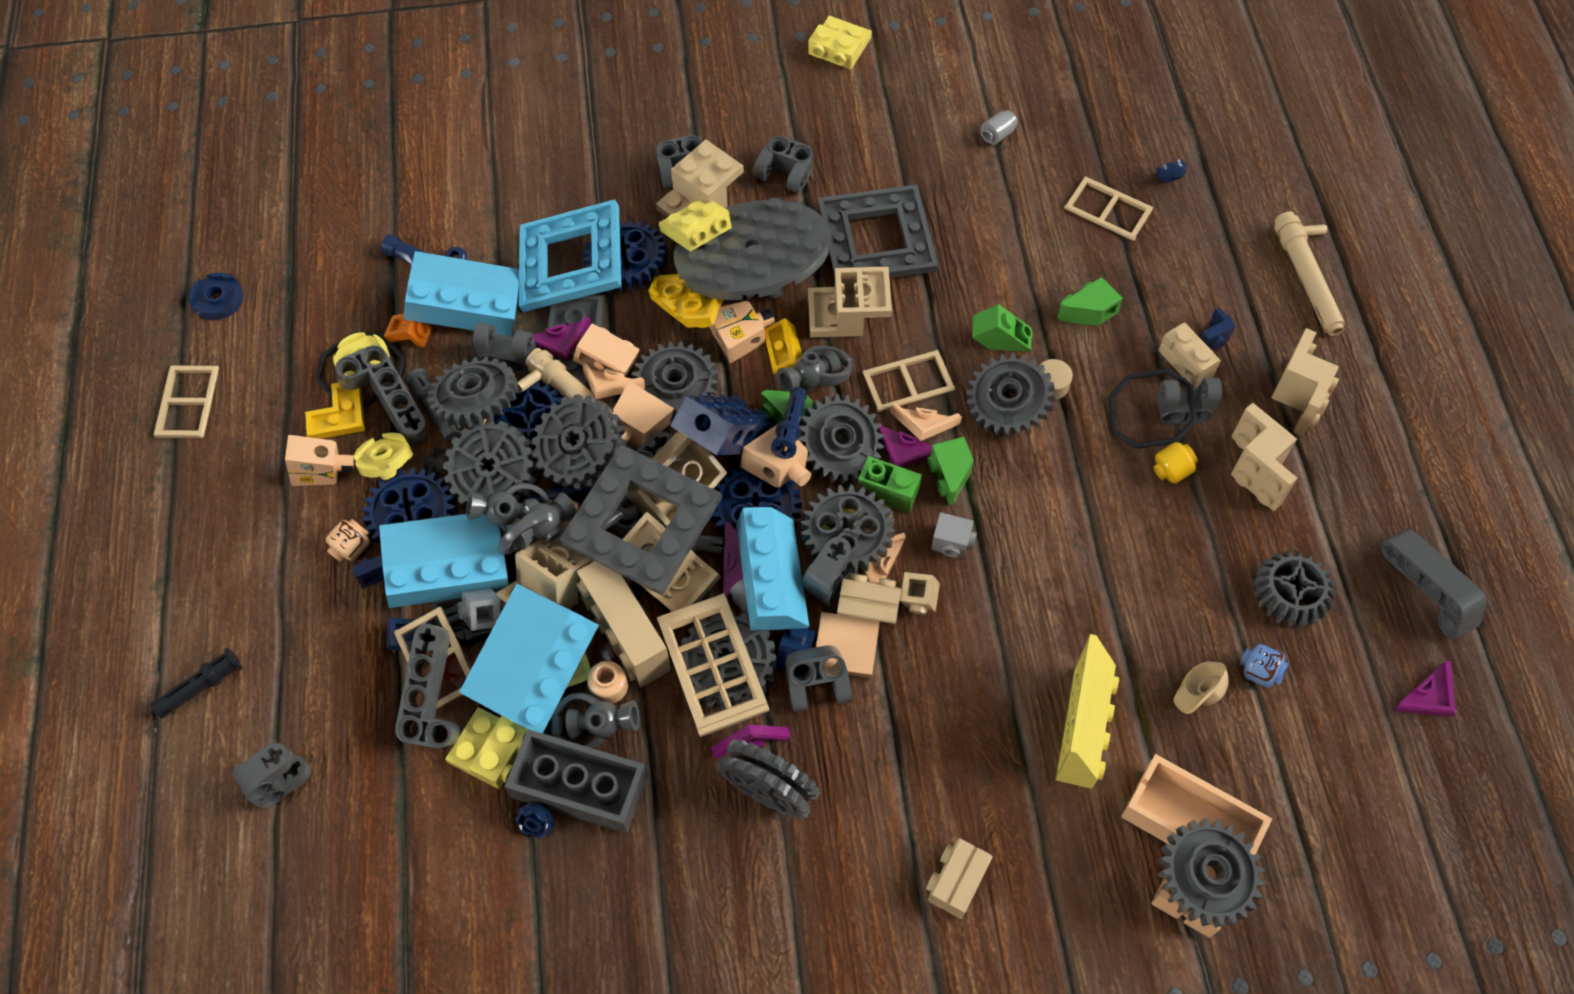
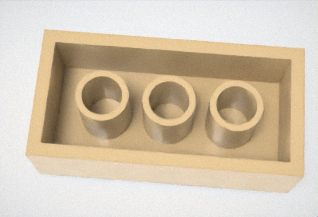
M595 561L578 570L577 574L580 582L576 586L581 594L580 599L586 610H591L594 615V622L599 625L598 630L600 633H605L608 638V645L616 658L620 657L623 663L622 667L629 681L636 680L639 687L642 688L670 672L671 666L667 648L623 577Z

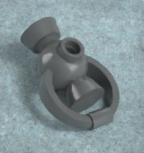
M814 346L807 349L802 354V357L796 360L793 368H779L777 380L783 391H791L794 387H800L810 392L818 385H838L850 377L853 370V359L838 348ZM841 364H843L845 367H847V368H846L844 371H842V372H841Z
M519 483L507 488L505 491H496L486 499H483V495L470 491L467 500L466 517L467 520H471L485 515L487 521L492 525L501 527L507 533L508 525L513 523L516 518L520 520L524 518L526 514L523 512V509L530 502L536 500L535 498L524 499L522 503H518L511 493L519 489H527L538 494L544 503L551 505V502L541 488L529 483ZM500 505L503 507L502 513L499 510Z
M561 492L551 502V505L539 503L537 500L530 502L523 509V512L526 514L525 517L517 523L508 525V532L500 539L498 545L499 553L508 555L525 550L537 539H546L548 542L555 540L562 533V530L559 528L561 520L572 519L577 513L572 500L565 493Z
M573 693L563 698L550 718L552 735L568 741L563 736L564 726L563 716H561L563 709L568 703L576 699H583L591 703L592 705L585 714L582 710L572 708L567 710L566 729L571 739L583 735L585 730H587L595 738L585 746L593 749L599 746L606 738L612 737L619 730L620 726L624 730L638 731L640 726L639 709L634 700L621 705L618 709L611 702L601 701L587 693Z

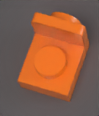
M404 313L393 315L384 337L391 343L410 339L421 348L425 347L432 326L429 323L405 320Z

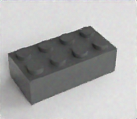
M528 729L505 784V789L513 799L526 803H541L552 811L628 833L647 781L648 773L643 763Z

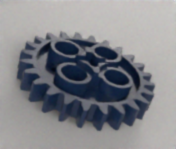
M631 220L626 225L619 221L621 287L618 289L619 292H622L624 286H628V289L632 291L634 284L642 288V281L645 280L651 283V275H660L658 269L665 268L663 261H667V248L663 235H659L657 228L652 230L650 224L643 227L641 221H638L636 225H632ZM622 240L625 241L629 271H626L621 247ZM587 242L588 250L583 251L585 268L592 266V242Z
M411 467L409 474L406 475L402 469H399V476L390 478L388 482L379 479L378 482L381 488L370 489L374 497H365L368 506L362 508L366 516L363 518V522L367 527L366 530L370 533L369 536H372L376 544L381 543L379 525L410 521L408 517L409 510L404 497V491L408 490V499L412 505L411 513L414 521L423 520L426 517H431L430 519L457 514L454 505L457 503L456 499L449 491L451 487L450 485L447 486L444 478L438 479L435 472L428 476L425 468L419 474H416L413 467ZM421 493H426L422 497H417ZM398 500L395 504L389 505L392 501Z
M741 467V472L739 473L732 468L731 478L724 476L722 478L723 484L715 486V490L722 494V499L711 517L712 522L716 523L717 532L724 530L723 536H725V524L729 522L737 531L736 519L739 518L742 509L754 508L753 505L776 509L793 519L795 529L797 528L796 519H801V510L799 509L802 508V500L799 499L800 490L795 489V482L793 480L788 481L781 487H774ZM769 490L775 492L772 495L764 494V492ZM738 492L747 493L745 496L735 495Z

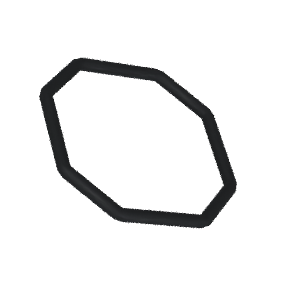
M353 332L349 334L365 333L366 336H379L387 347L400 359L397 372L402 379L405 358L383 334L373 332ZM341 341L322 353L316 374V381L331 397L332 389L321 377L325 358L338 349L337 346ZM375 394L367 401H363V406L371 405L379 398Z
M1170 369L1129 374L1124 377L1108 397L1113 434L1136 449L1179 442L1197 420L1193 385ZM1168 374L1187 386L1191 420L1175 438L1136 443L1117 430L1114 397L1129 380Z

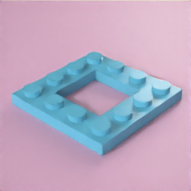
M615 199L520 225L519 307L523 312L621 287L619 205ZM591 233L592 266L548 278V244Z

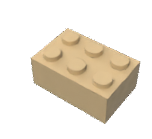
M676 432L652 458V460L712 489L727 474L708 449L681 432ZM634 485L630 487L626 494L630 501L637 505L638 510L643 515L646 512L649 513L665 528H667L679 508Z

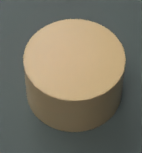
M1050 359L1044 361L1040 365H1044V373L1051 374L1050 382H1054L1055 390L1052 392L1055 393V400L1060 399L1069 390L1073 376L1072 370L1061 360Z

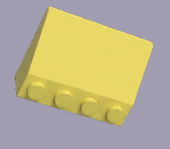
M1089 635L1074 670L1056 775L1057 781L1093 789L1097 780H1102L1104 776L1106 762L1101 761L1102 750L1107 751L1110 741V733L1105 732L1107 722H1112L1115 705L1110 704L1111 694H1116L1119 677L1114 676L1116 665L1096 635Z

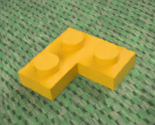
M339 383L331 384L333 407L305 412L307 437L323 439L365 431L362 387L350 391L341 388Z

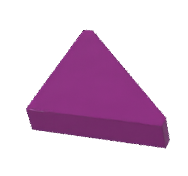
M584 317L582 321L566 325V323L545 329V332L533 335L536 348L547 350L553 356L567 361L590 326V318Z
M880 426L877 429V433L884 434L880 441L891 464L902 468L927 460L931 456L932 445L920 441L917 437L902 431L896 432L884 426Z
M729 522L725 524L723 594H725L726 598L731 595V588L743 579L738 533Z
M1445 661L1395 706V711L1448 717L1454 716L1456 708L1451 661Z
M748 724L712 746L711 749L713 757L718 759L727 754V747L730 741L734 739L737 741L744 740L748 744L751 742L758 747H763V741L765 740L787 741L791 736L788 727Z

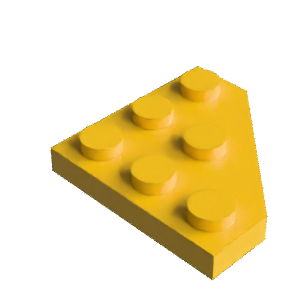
M678 274L655 276L648 290L651 299L687 328L713 326L723 302L722 299L710 298L692 291L686 286L684 280L679 279Z

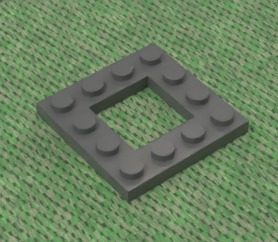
M917 184L818 198L819 213L824 218L829 229L830 250L828 254L834 281L835 268L889 267V278L938 272V262ZM897 214L905 249L857 255L849 220Z
M621 444L559 541L562 545L663 596L720 503L722 494ZM632 485L679 507L651 554L604 530Z

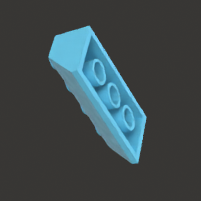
M772 507L743 508L736 525L750 631L808 628L809 621L793 519Z

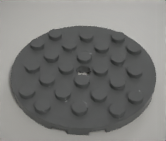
M779 198L744 202L725 208L729 211L731 229L691 252L677 243L674 251V263L679 279L684 280L689 289L700 295L722 300H742L743 295L758 293L760 298L781 292L780 287L791 282L797 285L812 275L828 256L830 250L829 229L824 218L819 213L802 205L800 202L783 201Z

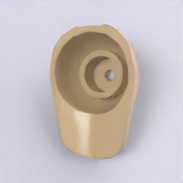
M1208 661L1193 667L1185 676L1174 697L1176 707L1181 712L1190 714L1200 705L1209 706L1220 701L1226 693L1229 682L1225 665L1221 662Z

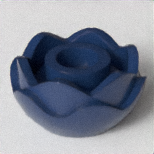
M1182 159L1177 160L1175 163L1167 162L1162 168H1156L1157 173L1155 175L1163 183L1178 180L1185 176L1187 163H1184Z
M533 802L519 808L516 823L523 834L534 835L537 839H540L546 834L549 835L551 833L554 819L547 806Z

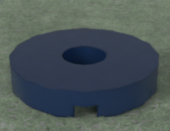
M223 272L211 273L206 275L207 278L202 281L199 279L193 284L189 290L188 300L193 311L201 318L207 320L226 318L237 311L243 302L244 293L236 278L230 274ZM222 293L220 297L210 299L213 294Z

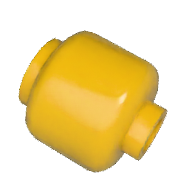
M1174 442L1156 454L1155 460L1157 464L1153 468L1162 481L1167 479L1169 482L1176 484L1195 472V464L1198 463V459L1188 444L1182 445L1179 442Z

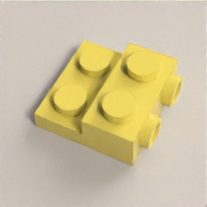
M828 16L823 25L819 24L810 37L808 54L852 69L870 41L872 31Z
M698 200L659 222L662 233L690 252L732 228L729 211L714 201L704 203Z
M478 707L445 760L454 767L500 790L503 783L507 782L528 729L503 716L499 718Z

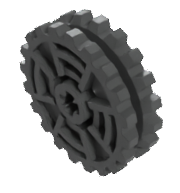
M577 394L574 395L573 400L564 397L561 399L560 405L553 403L550 406L551 411L549 414H542V424L536 425L534 429L538 434L537 437L532 438V444L536 446L532 455L535 459H539L536 466L541 471L545 470L543 475L558 484H562L563 487L571 489L574 485L575 489L583 490L584 486L587 485L589 488H593L621 444L626 446V440L621 438L626 433L625 428L618 425L621 419L618 415L613 414L614 410L605 406L599 400L595 401V398L587 395L583 399V396Z
M486 420L485 425L482 426L475 422L473 429H462V436L460 438L454 437L451 441L454 447L447 449L445 453L449 457L448 462L443 463V469L448 471V475L444 477L445 482L452 484L449 491L452 495H457L458 501L464 505H467L470 491L481 494L483 499H486L490 494L496 491H505L515 484L529 483L536 485L538 481L534 474L540 470L537 468L534 461L536 459L532 455L533 451L531 448L533 444L531 440L526 439L525 434L515 427L508 426L507 423L502 421L495 424L494 421ZM492 463H495L494 465H492V466L494 467V469H493L491 472L488 471V470H491V468H490L489 466H490ZM519 489L511 494L518 503H522L521 498L523 496H530L532 492L527 489ZM500 505L499 510L501 509L503 511L502 505Z
M732 611L765 695L767 693L766 685L773 683V672L776 671L774 642L769 640L770 633L768 630L750 631L747 614L742 613L737 617L734 616ZM719 613L712 615L710 620L706 618L699 620L705 637L726 629L723 618ZM691 626L688 629L690 637H683L681 645L700 639L696 627ZM729 635L708 642L714 659L735 652ZM702 645L681 652L687 669L708 662ZM738 658L731 660L729 664L725 662L717 665L723 683L744 675ZM711 668L690 675L695 693L717 685ZM747 681L725 689L732 706L754 699ZM720 691L698 699L699 703L703 700L707 701V708L714 709L718 705L721 706L722 710L726 709Z
M734 739L730 741L727 747V753L730 757H723L716 766L717 771L722 774L721 776L729 780L732 786L739 788L742 793L749 795L753 800L764 804L771 810L774 809L783 815L787 814L794 819L796 817L800 820L806 819L810 812L807 802L816 801L820 794V789L816 786V783L808 779L807 774L796 769L795 765L784 761V758L772 754L765 748L761 749L751 742L748 744L744 740L737 741Z

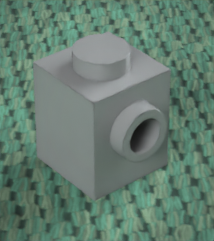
M940 512L931 550L942 552L944 555L952 558H965L967 548L973 549L977 535L976 532H972L974 521Z
M491 588L462 592V602H458L460 620H464L471 631L493 628L500 616V598Z

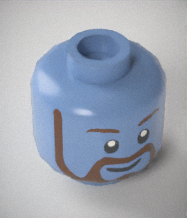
M1262 643L1257 644L1253 650L1247 648L1240 661V665L1245 666V678L1266 688H1270L1274 684L1280 685L1289 663L1285 662L1286 659L1283 652Z

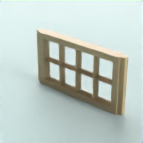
M725 594L657 617L700 737L770 711ZM721 613L726 629L705 637L699 620ZM694 622L700 639L678 646L673 629ZM729 635L735 652L714 659L708 642ZM702 645L708 662L687 669L681 652ZM738 658L744 675L723 683L717 665ZM711 668L717 685L695 693L690 675ZM747 681L754 699L732 706L725 689ZM720 691L726 709L704 717L698 699Z

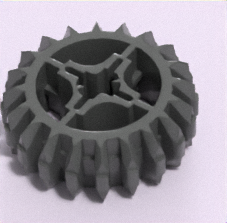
M1289 550L1285 551L1282 555L1277 552L1271 559H1266L1262 567L1256 572L1253 586L1257 589L1254 592V597L1261 599L1259 607L1268 608L1266 617L1272 614L1277 616V623L1282 622L1284 619L1287 621L1288 627L1297 623L1300 628L1305 627L1307 623L1310 625L1316 624L1319 619H1323L1328 614L1327 611L1334 605L1333 599L1337 591L1332 589L1335 586V580L1328 579L1330 570L1321 569L1322 561L1314 563L1312 561V554L1304 558L1301 551L1296 552L1294 556ZM1290 572L1289 576L1274 577V575ZM1308 600H1313V601H1315V603H1313V604H1311V605H1306V606H1300V605H1299L1300 601H1305V602H1307Z

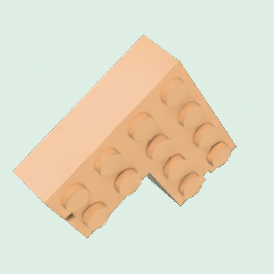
M1156 754L1148 764L1121 818L1167 844H1170L1167 840L1169 835L1177 834L1176 829L1182 825L1187 828V823L1192 820L1199 824V821L1207 818L1211 825L1219 819L1222 829L1232 824L1235 836L1242 832L1245 833L1242 842L1244 844L1253 842L1254 846L1250 850L1252 855H1256L1272 821V818ZM1207 865L1208 875L1215 880L1216 874L1214 869ZM1166 878L1163 879L1151 903L1153 906L1176 919L1181 915L1185 916L1184 924L1208 938H1211L1220 930L1221 927L1215 928L1212 921L1209 925L1202 926L1200 917L1189 921L1188 910L1178 913L1179 902H1168L1172 892L1161 889L1167 883Z

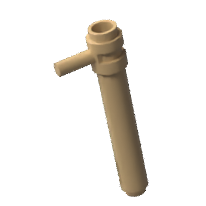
M1293 212L1282 213L1274 220V230L1280 237V243L1283 249L1288 251L1324 332L1328 333L1329 336L1339 335L1345 329L1344 319L1307 242L1308 236L1325 235L1327 233V226L1325 224L1303 226L1299 217Z
M540 348L533 350L525 361L531 373L517 382L519 393H522L540 380L545 385L549 384L570 400H573L574 395L577 394L583 396V399L587 395L595 398L593 392L570 374L564 364L559 360H553L552 354ZM597 399V400L601 401L602 403H604L605 406L610 407V406H609L606 402H604L602 399ZM629 442L626 444V447L634 451L639 449Z

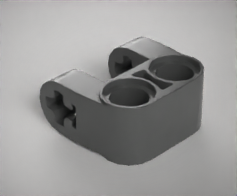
M684 136L664 140L658 144L657 157L663 189L673 188L671 169L703 142L699 136Z
M774 136L768 141L756 159L752 176L762 181H767L773 169L789 174L786 185L787 190L800 194L813 170V151L806 144L784 136Z
M479 322L475 327L473 343L480 361L485 357H488L489 362L497 358L499 363L506 362L507 367H511L514 374L524 375L528 373L529 370L525 361L529 354L536 349L533 333L517 330L514 337L497 334L492 324Z
M1204 378L1199 387H1193L1197 414L1196 423L1206 422L1213 417L1222 398V385L1219 378ZM1177 380L1161 381L1156 395L1160 421L1166 425L1187 424L1191 420L1187 388H1180Z
M834 537L830 539L817 558L810 564L803 577L804 592L829 607L835 602L841 592L843 578H849L850 573H852V568H847L845 575H842V571L851 558V546L845 538ZM839 547H843L844 555L838 554L836 560L832 559V548L837 550Z
M825 645L799 650L787 657L785 662L786 681L793 713L808 710L805 686L831 681L836 703L852 702V691L847 667L840 651L836 647ZM828 659H837L834 666H823ZM800 664L808 665L807 669L802 673L793 672Z
M271 743L248 760L239 764L233 770L232 776L246 799L259 808L265 809L277 804L283 797L302 785L309 778L311 767L305 759L293 755L292 751L283 744ZM278 752L281 754L279 757L280 762L275 764L273 763L275 760L273 755ZM294 764L298 766V774L296 776L291 775V767Z

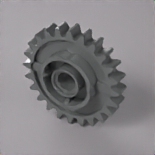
M671 341L667 348L658 344V351L650 348V356L641 355L642 363H635L636 372H632V379L642 377L645 382V389L643 390L673 407L672 417L676 415L686 395L697 396L698 393L709 396L710 394L715 395V390H718L719 379L716 364L711 363L710 355L703 356L702 348L694 351L693 344H690L687 348H684L682 341H680L677 347H674Z
M1015 353L1011 354L1010 359H1006L1004 354H1001L1000 361H996L991 357V365L987 366L982 363L981 368L983 372L974 371L973 374L976 380H969L968 382L971 389L967 390L966 394L967 398H969L967 405L971 409V417L976 418L978 426L985 424L986 433L994 429L996 437L1001 432H1005L1006 438L1009 439L1011 433L1015 432L1019 438L1021 437L1022 430H1026L1027 433L1031 434V426L1034 425L1040 428L1039 419L1048 420V413L1046 411L1053 410V403L1050 401L1055 400V393L1052 392L1055 390L1054 382H1050L1051 374L1044 373V365L1036 367L1035 358L1027 362L1025 354L1020 359H1016ZM1010 392L1017 394L1014 398L1010 399L1004 397Z
M474 357L470 363L464 359L462 365L459 366L454 363L452 370L444 369L445 375L436 376L437 383L430 384L432 390L427 392L429 406L434 417H438L440 423L446 421L449 427L456 423L458 428L467 423L468 427L471 428L475 422L482 426L485 419L494 421L493 415H503L502 408H510L509 401L516 400L514 393L518 392V383L512 368L507 367L506 362L499 363L497 358L489 362L488 357L478 361L477 357Z
M835 394L832 400L825 396L822 402L816 400L812 404L813 408L808 407L804 411L806 416H802L800 419V424L803 426H799L801 437L798 440L808 451L806 464H812L810 472L813 473L819 470L820 479L829 475L830 483L836 481L838 477L841 484L847 482L848 477L854 482L858 479V475L860 476L868 456L876 459L881 458L876 451L884 448L882 444L878 443V440L882 439L884 434L877 433V429L882 425L881 423H873L876 414H867L868 405L863 408L859 407L860 399L851 403L849 395H846L842 401L838 394ZM835 433L843 436L844 444L836 441Z
M1204 818L1199 821V824L1192 820L1187 823V828L1184 825L1176 829L1177 834L1173 833L1167 837L1170 844L1161 847V851L1167 856L1157 861L1165 867V870L1158 873V876L1167 880V883L1161 889L1172 892L1168 902L1178 901L1179 907L1177 912L1181 913L1188 910L1189 921L1200 917L1202 926L1209 925L1211 921L1215 928L1223 926L1224 921L1230 926L1236 923V918L1239 920L1247 918L1246 911L1250 912L1257 908L1252 900L1256 901L1262 898L1261 893L1256 888L1265 885V882L1257 877L1265 869L1255 865V862L1261 856L1250 853L1254 846L1253 842L1244 844L1242 840L1245 833L1242 832L1235 836L1233 834V825L1230 824L1222 829L1219 819L1211 825L1208 819ZM1207 865L1214 869L1216 874L1215 880L1208 875Z

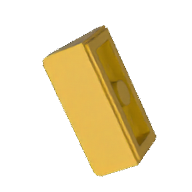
M784 318L764 329L771 366L775 375H777L779 368H793L796 360L802 357L796 328L790 321Z

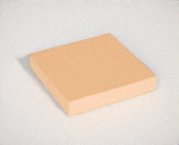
M822 612L816 647L825 645L836 647L845 661L848 675L872 679L880 621ZM828 659L823 666L832 667L836 664L837 659Z

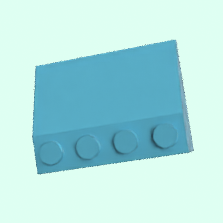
M415 251L405 298L404 319L473 331L477 323L482 322L494 325L497 334L511 337L518 297L519 269Z
M466 514L379 525L385 591L389 608L462 598V592L491 588L497 593L508 586L504 554L498 551L501 539L500 528L487 521L485 515L471 520H467Z
M516 584L459 693L529 730L543 733L599 625Z

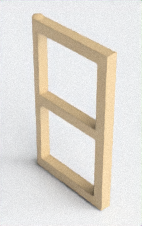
M1086 176L1064 206L1065 210L1133 241L1153 211L1152 206ZM1086 185L1112 196L1111 201L1100 218L1073 206ZM1118 199L1145 211L1132 233L1105 221Z
M938 350L862 371L877 412L891 409V405L894 403L902 406L955 391V386ZM935 359L946 387L917 394L906 366ZM900 369L911 396L881 404L870 376Z
M170 366L154 431L155 438H204L219 366ZM176 373H211L206 398H171ZM204 405L199 430H163L168 406Z
M438 607L394 631L408 662L410 650L403 635L438 616L442 627L448 631L451 647L448 649L447 657L454 653L456 654L467 678L471 668L442 607ZM428 661L423 664L422 671L430 667ZM460 689L438 700L437 709L462 696L463 694L459 693Z

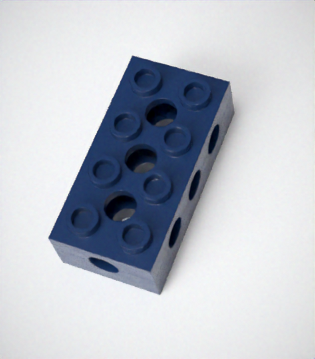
M698 393L697 396H685L670 426L716 455L742 454L744 446L773 428L775 424L767 420L769 416L758 409L752 411L745 406L746 402L735 395L728 397L721 394L718 397L713 394L706 396Z

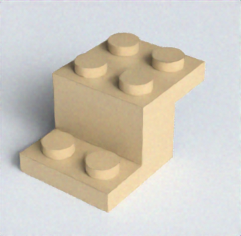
M708 140L703 141L671 169L673 189L656 203V210L668 218L671 214L679 212L698 200L704 203L714 201L724 208L728 207L726 187L744 172L743 165Z
M889 267L835 268L834 287L808 288L810 338L863 336L864 318L891 317Z
M1307 328L1271 397L1302 411L1293 430V433L1302 437L1308 428H1315L1320 416L1324 413L1329 403L1328 398L1330 394L1333 393L1339 381L1338 378L1334 377L1339 366L1312 355L1317 346L1312 343L1317 332Z
M1252 403L1245 409L1231 436L1236 444L1244 449L1231 476L1235 478L1240 486L1246 487L1252 492L1260 503L1275 511L1283 503L1297 480V477L1282 465L1297 438Z
M646 512L622 540L651 554L666 528ZM690 550L663 596L644 586L642 587L674 612L699 603L721 576Z
M562 533L552 542H548L546 539H539L525 550L515 554L516 581L496 593L500 598V607L504 608L515 585L519 584L570 609L578 604L577 571L594 561L562 545L559 541Z

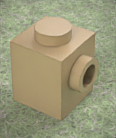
M904 572L900 601L913 614L926 615L927 611L936 612L940 583L933 575Z

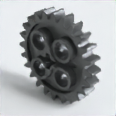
M839 485L838 493H834L828 488L826 498L821 494H817L818 503L809 502L810 511L804 510L805 520L801 521V529L804 530L801 532V539L806 541L805 551L812 550V560L817 558L825 544L834 537L845 538L853 548L851 549L850 561L842 571V575H845L847 568H852L853 573L857 574L859 566H862L865 571H869V562L878 566L879 556L887 557L888 550L886 548H892L893 540L891 538H894L895 529L892 528L894 527V518H889L890 508L883 509V499L875 502V492L866 496L865 487H862L857 493L854 492L853 485H850L849 490L844 492L843 487ZM850 508L855 510L856 512L853 514L845 513L843 510ZM824 525H831L834 528L831 530H824L821 527ZM869 528L875 532L872 534H866L862 532V530ZM832 548V559L836 560L838 554L844 555L842 549L836 550Z

